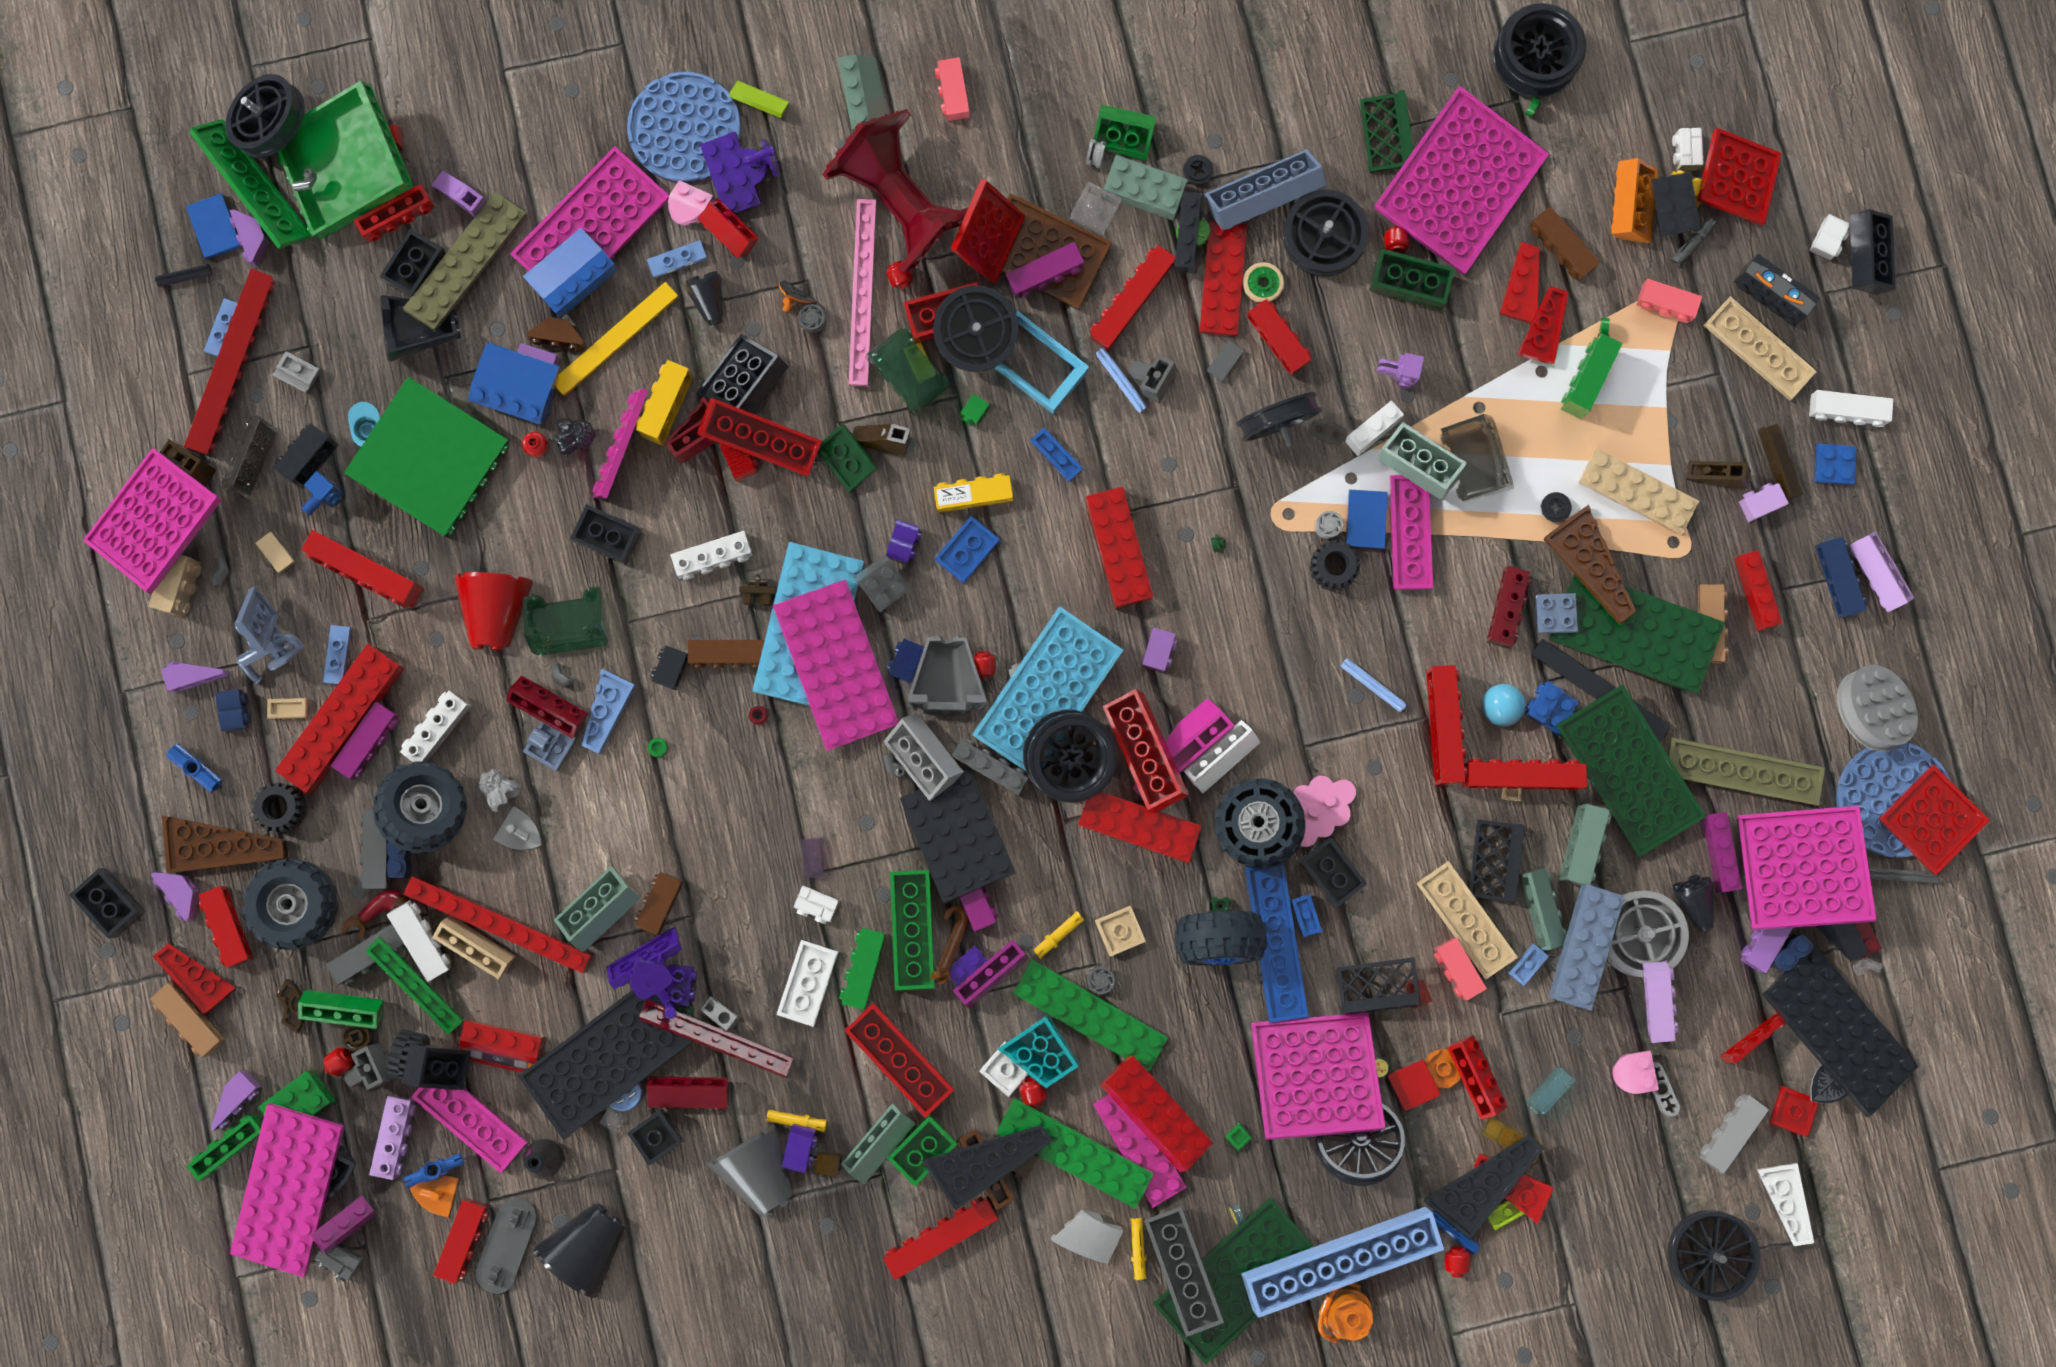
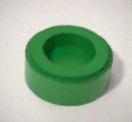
M1535 97L1532 99L1525 115L1533 117L1540 103L1539 99Z
M1601 318L1599 335L1604 334L1608 336L1610 318Z
M654 738L648 744V751L654 757H663L668 751V744L661 738Z

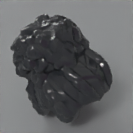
M558 419L557 421L560 433L554 436V440L562 454H571L577 448H588L596 437L592 424L588 421H572L570 419Z

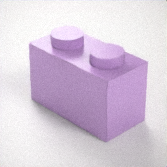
M1771 483L1760 487V492L1755 493L1753 490L1743 495L1744 499L1739 501V504L1748 522L1789 504L1779 483L1773 486Z

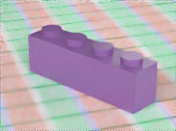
M1793 927L1755 930L1751 935V943L1749 946L1746 945L1741 952L1742 958L1740 961L1760 973H1767Z

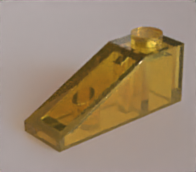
M1491 1117L1488 1118L1481 1132V1135L1505 1148L1526 1136Z

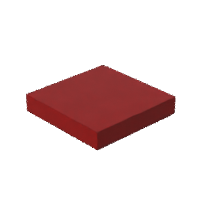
M1424 1059L1387 1075L1405 1111L1441 1095Z
M1781 1086L1769 1123L1808 1137L1819 1103L1811 1101V1096Z

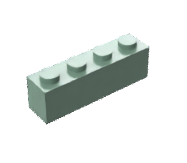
M892 1103L841 1163L842 1167L849 1175L865 1184L916 1123Z

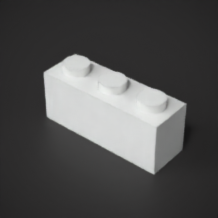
M1391 400L1349 434L1346 443L1359 456L1401 422L1404 414Z

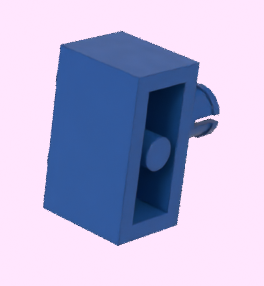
M316 471L304 484L313 496L301 509L311 516L321 504H326L331 508L338 505L344 493L328 478Z

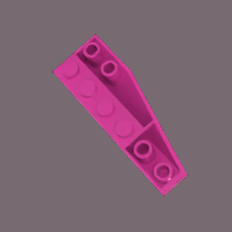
M1208 698L1182 719L1165 741L1179 773L1234 727V724ZM1135 783V785L1133 786V790L1143 800L1140 791L1137 787V784Z

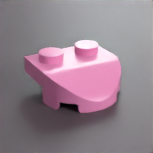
M679 180L670 193L668 200V210L672 220L688 226L689 223H700L698 219L708 203L713 201V195Z
M1650 1050L1622 1055L1615 1066H1613V1079L1622 1090L1633 1094L1659 1090Z

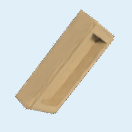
M270 531L256 542V545L279 574L295 563L273 532Z
M267 699V718H308V699Z

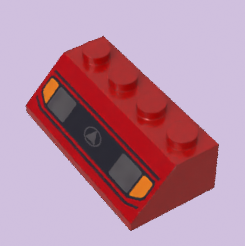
M466 1020L464 1021L460 1037V1048L471 1050L469 1061L522 1073L541 1059L546 1037Z

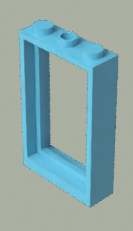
M1017 311L1018 324L1072 365L1074 370L1052 397L1048 399L1005 364L1001 363L994 367V369L1054 415L1088 373L1089 366Z

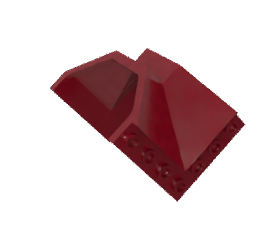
M907 109L897 110L892 114H884L879 118L874 117L869 121L858 123L854 133L846 138V143L835 153V158L826 165L827 169L822 174L826 180L845 176L873 190L904 229L907 257L898 267L902 273L915 269L944 232L960 227L968 210V207L956 210L932 204L903 169L899 131L911 116Z

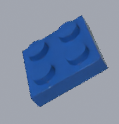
M1818 443L1815 453L1814 482L1854 485L1856 446Z

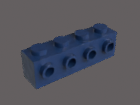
M1843 537L1816 545V553L1838 619L1866 611L1867 601L1862 596L1860 590L1861 583L1855 575V565L1849 557L1847 542L1844 541Z

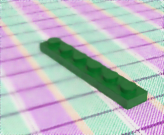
M381 936L365 950L448 1035L463 1022V1019Z

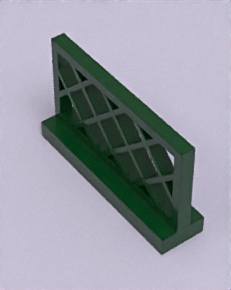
M1405 90L1397 91L1395 94L1360 99L1369 173L1401 168L1413 151ZM1394 99L1395 106L1391 111L1382 106L1386 100ZM1373 103L1377 108L1370 114L1365 110L1364 104ZM1379 109L1388 114L1382 122L1374 117ZM1390 116L1397 120V124L1393 129L1385 124ZM1371 119L1380 124L1374 132L1367 128V124ZM1381 127L1390 131L1385 140L1377 135ZM1392 134L1400 140L1396 147L1387 142ZM1374 137L1382 142L1377 150L1373 149L1369 144ZM1384 145L1393 150L1387 158L1379 153ZM1396 152L1402 156L1403 163L1395 164L1390 161V158ZM1376 155L1384 160L1381 166H1372V160Z

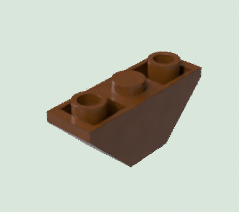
M548 317L526 334V337L535 345L546 343L554 348L567 346L570 350L580 351V349H586L587 347L566 319Z

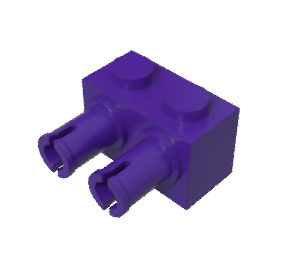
M668 965L672 982L666 988V992L674 1005L691 1006V1002H694L695 990H692L693 982L696 983L697 971H694L695 966Z

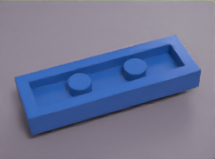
M1042 428L1030 439V442L1068 482L1083 470L1081 465L1045 428Z

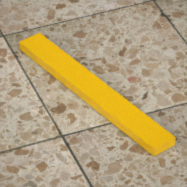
M664 282L558 375L555 387L565 397L679 296Z

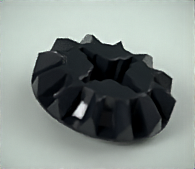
M1194 155L1188 158L1183 167L1185 179H1188L1191 184L1194 183L1198 186L1207 183L1213 175L1211 161L1202 155ZM1202 164L1201 171L1203 173H1198V175L1194 176L1195 170L1193 168H1198Z
M1552 492L1546 495L1540 506L1542 515L1554 523L1567 519L1572 510L1569 498L1560 492ZM1555 502L1557 503L1558 507L1563 508L1559 509L1556 514L1554 512V509L1550 508V506H1553Z

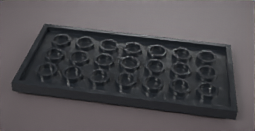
M1815 945L1808 955L1799 958L1794 968L1785 971L1762 994L1866 1117H1871L1918 1068V1065Z
M633 990L518 1075L521 1082L563 1140L567 1139L693 1043L692 1040L639 1020L647 999L638 998ZM657 994L647 998L664 1006Z

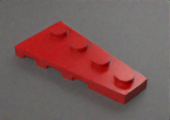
M1524 242L1520 243L1499 312L1500 315L1532 324L1538 306L1540 247Z
M1552 286L1548 288L1517 355L1549 365L1555 363L1569 291Z
M1479 1153L1473 1168L1490 1157ZM1523 1174L1505 1196V1199L1538 1224L1554 1187Z

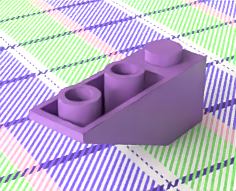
M442 171L432 184L435 189L473 217H476L487 203L480 194L445 171Z
M246 1070L239 1071L225 1085L212 1123V1131L226 1128L231 1122L229 1119L233 1115L237 1116L245 1108L243 1105L248 1100L252 1101L259 1095L258 1090L262 1086Z

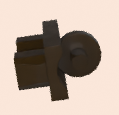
M756 574V580L749 579L748 585H755V587H739L744 605H754V595H761V605L771 606L773 596H776L775 588L761 587L768 586V580H761V574Z

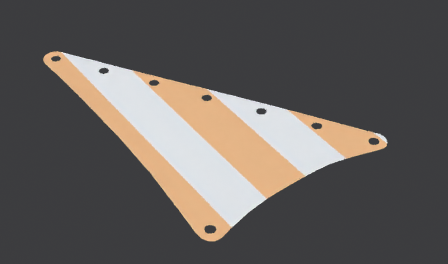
M1637 301L1607 317L1610 318L1609 336L1623 344L1591 411L1582 419L1561 410L1563 405L1561 400L1565 392H1568L1571 388L1569 383L1572 377L1579 371L1577 366L1587 354L1585 350L1589 342H1592L1594 337L1597 338L1601 321L1560 342L1554 364L1549 365L1530 359L1411 426L1414 430L1467 462L1463 475L1443 501L1429 493L1431 535L1476 536L1545 542L1543 539L1546 535L1589 504L1592 516L1596 520L1599 532L1609 550L1665 558H1681L1687 555L1691 550L1692 543L1687 527L1680 536L1578 483L1594 450L1597 448L1675 488L1668 437L1666 378L1670 351L1678 323L1677 318L1662 316L1654 310H1643L1641 306L1636 305ZM1541 365L1545 366L1548 370L1547 375L1543 378L1538 377L1535 372L1536 368ZM1476 402L1484 403L1485 411L1478 414L1473 410ZM1388 440L1277 501L1271 508L1273 523L1278 528L1289 532L1315 531L1317 518L1323 512L1334 511L1343 520L1341 532H1346L1348 490L1387 492L1385 533H1391L1390 475L1401 474L1378 460L1381 449ZM1350 472L1357 475V482L1352 485L1345 481L1346 474ZM1552 492L1563 493L1571 502V513L1562 522L1554 523L1542 515L1540 507L1542 500ZM1556 502L1553 506H1550L1551 509H1554L1555 514L1559 509H1563L1558 507ZM1286 508L1293 509L1295 512L1294 518L1292 520L1284 519L1282 515L1283 510ZM1675 536L1679 539L1680 543L1677 548L1673 549L1668 546L1667 540L1669 537Z

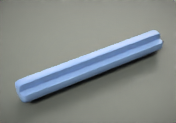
M1101 348L1098 350L1096 356L1139 413L1144 411L1147 405L1106 349Z
M1345 659L1341 664V668L1397 711L1401 712L1404 710L1407 704L1351 660Z

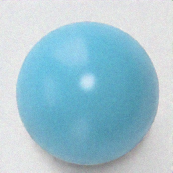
M1495 685L1483 696L1482 712L1485 718L1493 725L1499 727L1512 726L1524 715L1526 708L1524 696L1519 689L1512 685Z

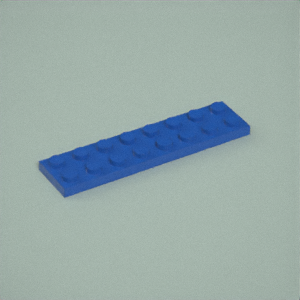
M1284 862L1275 867L1265 869L1244 867L1251 912L1261 915L1262 922L1266 926L1267 949L1264 950V957L1259 960L1269 1023L1308 1017Z

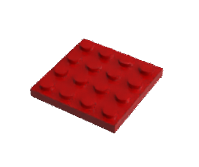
M1720 128L1714 129L1697 201L1758 225L1765 224L1782 153Z
M981 179L953 241L951 250L990 283L996 284L1026 215L987 180Z
M1931 765L1878 818L1933 875H1937L1990 821L1935 765Z

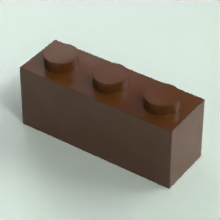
M660 872L659 875L656 874L651 883L653 885L651 892H647L644 897L643 903L645 905L643 910H639L635 917V921H637L635 926L652 934L660 935L684 882L663 872Z

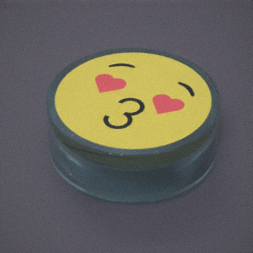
M1375 1058L1378 1078L1385 1077L1389 1071L1388 1063L1382 1058Z
M1237 1204L1229 1206L1231 1216L1236 1225L1243 1223L1244 1217Z

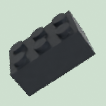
M1687 171L1650 179L1659 235L1663 237L1700 229L1691 172Z
M409 229L379 277L386 284L411 298L445 256L446 252L439 245Z
M310 423L302 428L300 436L296 441L294 440L289 444L287 452L276 460V465L273 468L303 489L305 487L304 484L321 468L339 444Z
M586 504L570 540L626 566L642 530L635 525Z
M1331 837L1298 861L1333 908L1339 907L1367 885V882Z
M98 868L69 894L107 938H117L146 912L116 877L105 868Z
M410 1043L402 1083L418 1088L464 1090L471 1050L454 1046Z

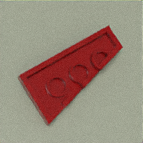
M169 943L153 956L204 1015L209 1013L237 989Z
M1776 1012L1722 1053L1720 1057L1724 1062L1737 1064L1762 1041L1769 1038L1776 1029L1785 1026L1786 1022Z

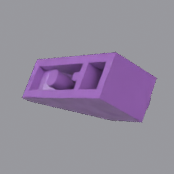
M179 662L169 663L166 668L161 669L167 691L172 693L230 676L228 671Z

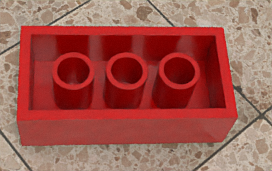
M978 283L967 284L904 302L914 343L934 339L933 326L935 315L939 306L948 295L960 288L978 285Z

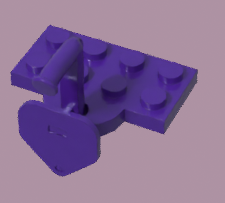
M735 131L700 144L719 199L734 214H738L762 204L756 186L762 183L768 168H771L772 173L777 178L780 177V170L773 146L767 140H762L763 149L760 151L750 148L742 149Z
M675 927L606 966L609 983L613 989L625 986L630 980V987L638 998L647 999L657 994L665 1006V1016L669 1019L674 1018L677 1012L673 1001L665 990L671 984L672 976L664 964L665 959L676 956L682 950L680 938Z

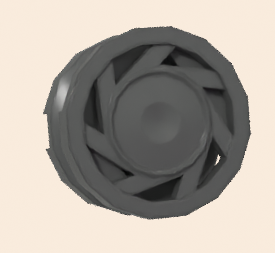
M809 304L801 308L798 315L801 328L811 334L819 333L823 330L826 318L821 307Z
M1096 967L1089 973L1087 983L1094 993L1106 994L1114 987L1115 977L1108 968Z

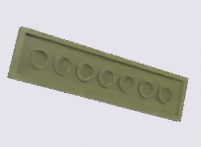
M495 192L403 307L404 311L436 332L527 216L526 212Z
M1670 738L1668 756L1683 780L1819 806L1825 771L1824 767Z

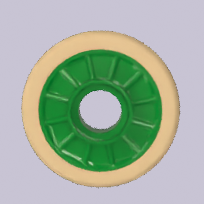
M1265 262L1256 263L1245 272L1243 288L1247 296L1256 302L1261 303L1265 299L1272 302L1281 295L1284 288V278L1281 271L1273 264ZM1259 279H1267L1269 285L1261 287L1258 284Z

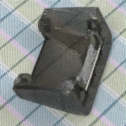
M1482 414L1441 428L1442 434H1440L1442 444L1447 445L1451 449V453L1467 462L1464 473L1459 479L1460 484H1458L1456 489L1459 499H1462V502L1514 488L1497 426L1492 416Z

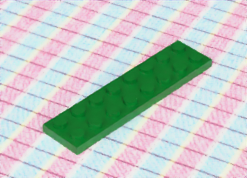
M223 119L191 127L189 131L191 136L278 249L310 239L311 234L253 157H250L242 149L234 146L229 141L225 129L226 122Z
M1031 960L1013 992L1014 995L1120 1056L1126 1058L1133 1055L1148 1072L1168 1037L1034 960Z
M1014 1097L996 1131L997 1134L1004 1136L1037 1125H1043L1053 1142L1035 1155L1136 1209L1154 1172L1040 1110L1025 1105L1023 1101Z

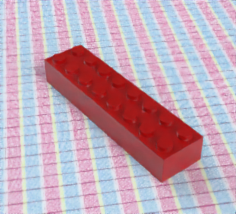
M367 644L278 765L275 772L305 793L314 794L333 768L331 767L332 763L374 702H381L405 668L374 646Z

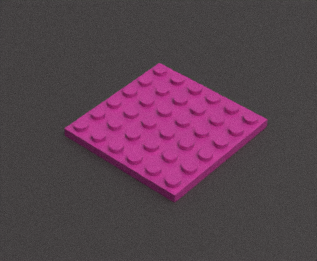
M152 448L83 541L145 592L152 594L222 499Z
M1859 806L1737 816L1752 930L1876 921Z
M1368 1013L1299 1018L1271 1023L1269 1021L1251 1023L1265 1140L1385 1130Z

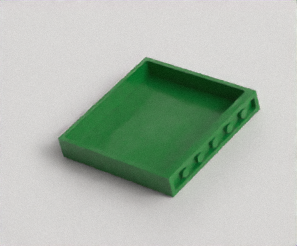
M363 81L357 82L304 114L302 123L295 136L284 148L278 151L280 164L285 169L287 181L291 184L292 189L293 182L305 179V170L312 169L317 174V180L311 189L293 192L294 198L298 201L301 208V215L305 218L308 225L307 230L313 237L324 239L350 224L359 216L414 187L372 85Z
M407 377L344 474L439 534L447 537L448 534L451 536L457 528L456 522L458 519L462 520L468 511L465 508L469 502L473 503L478 496L477 490L480 486L482 488L485 486L489 479L487 477L490 470L494 471L499 464L498 458L501 454L504 456L510 446L508 445V439L415 380Z

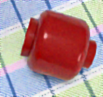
M1392 226L1384 233L1385 250L1403 254L1409 248L1408 233L1401 227Z
M899 260L888 266L889 269L886 271V275L892 287L903 289L911 285L909 281L913 280L914 275L911 270L902 273L898 268L902 263Z
M535 431L524 436L522 447L530 457L541 458L548 452L549 442L543 434Z
M989 651L975 652V655L972 657L979 679L988 680L989 676L996 673V658Z
M335 1048L324 1058L325 1072L335 1077L345 1074V1072L353 1067L352 1052L347 1048Z
M1032 1077L1022 1081L1019 1091L1023 1103L1033 1108L1043 1105V1101L1047 1098L1046 1088Z
M1450 1247L1444 1255L1445 1270L1451 1273L1452 1277H1464V1274L1468 1273L1471 1269L1470 1253L1465 1251L1464 1247Z

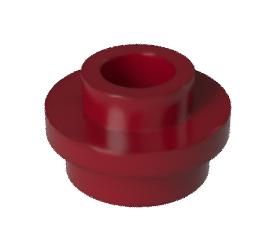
M755 706L749 712V719L755 725H762L768 719V711L762 706ZM761 712L762 718L756 719V713Z

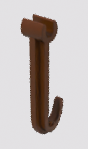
M959 906L948 908L943 915V920H948L952 912H955L958 918L938 968L931 973V980L939 978L937 984L950 980L951 966L968 927L967 913Z

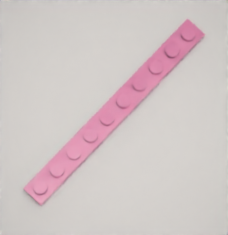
M857 199L849 386L868 387L876 221V200Z

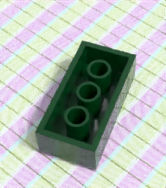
M1381 249L1377 257L1369 291L1442 310L1447 303L1455 268Z

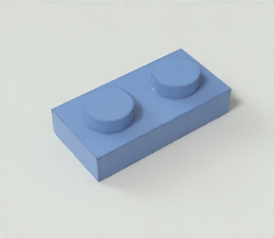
M1532 943L1508 974L1522 986H1525L1549 956Z

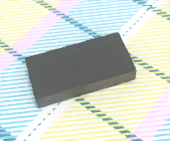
M1228 340L1206 372L1223 382L1244 350Z

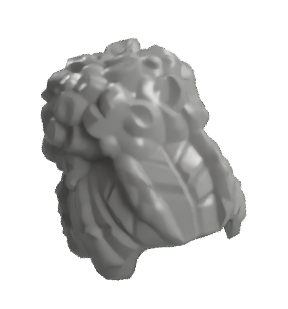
M496 769L482 773L478 786L482 794L487 798L489 808L494 812L509 809L508 799L516 797L521 790V786L514 780H508V777H505L503 773Z

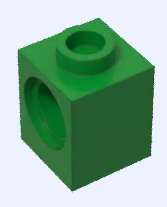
M973 394L961 411L962 420L970 426L973 424L977 427L990 409V404Z

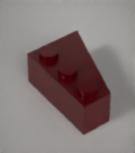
M704 397L700 400L701 403L696 409L689 413L686 421L682 425L680 424L665 442L680 465L716 442L697 434L708 405Z

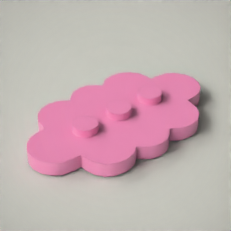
M1317 776L1310 781L1309 786L1301 785L1294 789L1293 793L1300 801L1306 819V829L1301 847L1313 845L1318 837L1325 838L1330 836L1335 826H1342L1349 821L1350 809L1348 804L1356 796L1355 786L1350 781L1339 780L1333 783L1328 777Z

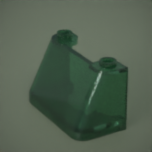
M900 327L865 355V358L870 364L876 365L875 369L886 379L902 399V402L904 404L907 402L908 411L914 417L948 389V382L950 381L944 373L940 374L918 348L911 339L913 335L907 328L903 330Z
M600 587L587 588L584 590L583 598L553 603H546L538 595L523 597L524 637L533 654L541 656L598 648L608 643L604 603Z

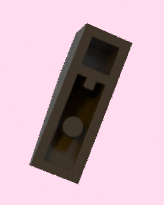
M169 439L160 451L167 459L205 486L216 472L215 468Z
M1689 461L1686 479L1726 488L1749 489L1751 470L1748 462Z

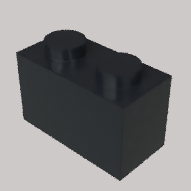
M665 645L664 649H661L657 659L659 663L657 667L654 666L650 677L653 683L676 691L688 661V653Z

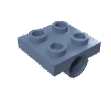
M1575 593L1541 594L1535 596V620L1538 634L1577 633Z
M541 721L538 727L530 734L527 741L528 744L523 752L553 770L558 771L577 738L574 737L572 739Z

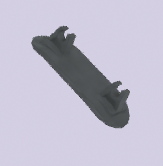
M514 1198L506 1201L501 1205L494 1219L476 1270L478 1283L489 1293L499 1294L507 1291L516 1279L537 1218L534 1207L525 1199Z

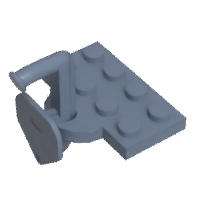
M256 586L248 590L234 625L237 632L246 638L251 648L238 656L237 663L246 675L255 682V685H258L263 676H260L251 667V663L271 653L272 657L268 668L270 670L277 669L294 657L304 647V644L293 634H281L276 625L279 615Z

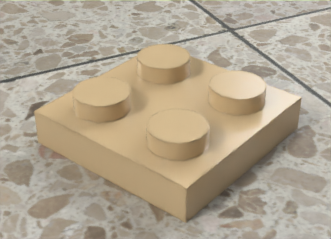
M1131 905L1094 920L1109 957L1146 942Z

